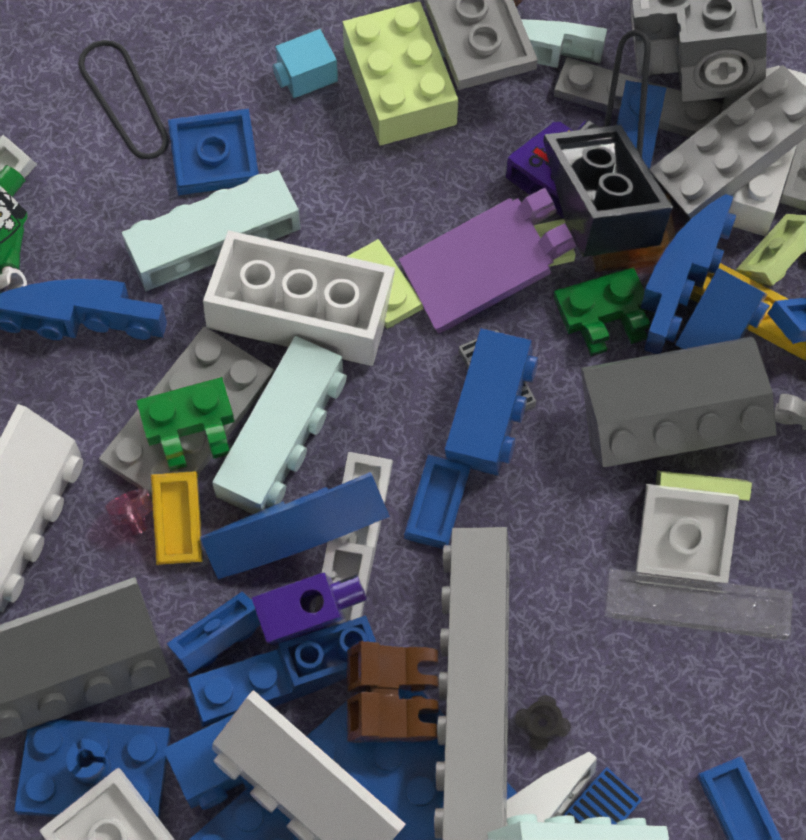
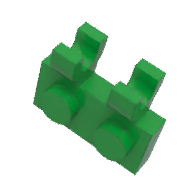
M634 267L554 291V300L568 334L581 331L591 356L607 352V346L604 342L609 340V334L604 325L607 322L621 319L631 344L647 339L644 329L650 327V322L644 312L647 310L641 308L645 291Z
M222 377L136 400L148 445L162 443L170 471L187 467L180 437L205 431L213 459L226 456L230 452L223 425L234 423L235 420Z

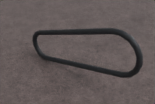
M635 29L624 34L618 43L604 127L611 125L624 45L632 36H638L644 43L636 147L642 158L651 50L648 36L643 31Z
M101 40L93 42L83 50L79 57L78 65L82 76L130 151L141 159L159 157L168 148L169 138L128 51L115 41ZM112 46L123 54L162 136V146L156 152L147 154L137 150L86 71L84 65L85 57L94 48Z

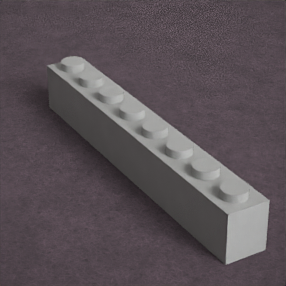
M507 527L452 528V543L443 547L444 573H451L450 586L442 587L443 614H449V628H441L440 648L441 656L448 657V672L439 673L440 700H447L446 716H438L437 724L438 744L445 745V761L437 762L436 788L437 791H444V808L435 809V838L443 840H488L487 832L507 826L510 546Z

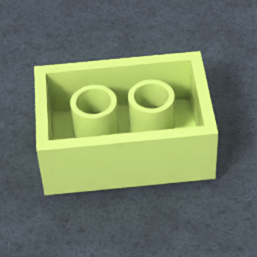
M420 1L343 21L344 50L379 146L457 125L458 97Z

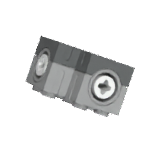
M630 0L632 30L643 31L650 41L649 76L652 74L678 72L681 82L682 102L745 95L766 78L767 30L765 22H763L761 0ZM633 36L637 75L641 77L643 72L644 43L640 37Z

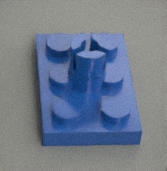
M55 719L27 729L14 811L17 814L57 817L115 769L120 768L160 820L167 757L163 748L169 746L170 728Z

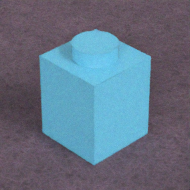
M321 29L276 46L277 63L272 65L274 75L281 88L288 86L293 98L338 81L337 59Z

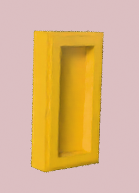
M197 471L151 474L156 565L202 562L203 551L200 540L201 520Z

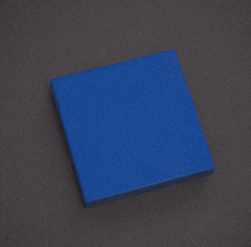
M249 108L168 119L178 195L234 188L246 183L250 178L259 174Z

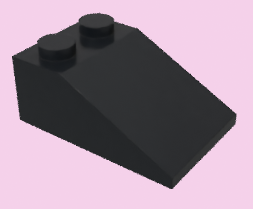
M621 125L544 135L543 143L564 220L583 257L661 245L672 206Z

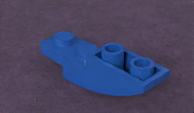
M725 194L696 214L677 233L656 264L646 286L641 304L642 309L655 313L644 347L645 351L660 354L665 341L674 343L682 321L681 317L675 316L678 304L687 306L693 287L703 288L707 273L714 275L719 268L724 250L717 248L720 237L729 239L737 216L729 213L733 196Z
M101 279L53 280L30 284L0 293V329L10 333H19L21 329L37 331L39 335L50 340H61L63 336L76 338L80 323H82L92 331L107 332L111 328L125 331L133 338L147 340L151 336L163 338L167 325L163 305L129 299L125 282Z
M366 615L278 643L277 650L188 678L187 685L202 727L235 714L253 690L272 707H275L347 678V649L360 641L376 642Z

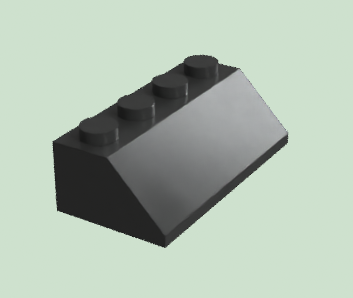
M753 337L581 368L590 447L593 455L603 468L777 435L773 392Z
M136 577L0 625V739L171 677Z

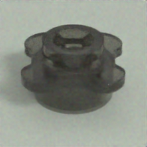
M548 695L539 697L538 701L533 703L528 709H520L515 715L516 725L525 730L530 738V747L537 751L545 750L548 742L556 737H565L570 732V721L562 717L560 709L556 706V700ZM540 719H545L547 721V725L545 727H541L538 724V721Z

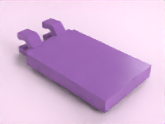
M546 188L527 196L522 203L519 198L513 201L509 198L399 258L438 334L552 273L548 265L554 263L553 260L576 247L574 239L565 223L546 232L541 238L538 235L534 225L557 212Z

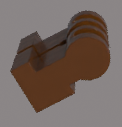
M360 641L347 649V692L358 693L347 699V742H421L438 739L437 724L421 722L418 714L439 712V701L425 699L422 696H412L411 699H399L398 689L418 693L439 688V677L421 674L417 667L438 665V650L428 647L384 646L378 642Z

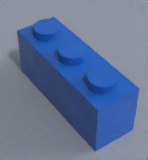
M480 328L445 446V454L448 460L471 465V469L499 476L502 462L510 463L515 446V438L510 437L514 422L521 423L527 403V397L521 396L525 381L533 382L538 365V357L532 354V340Z

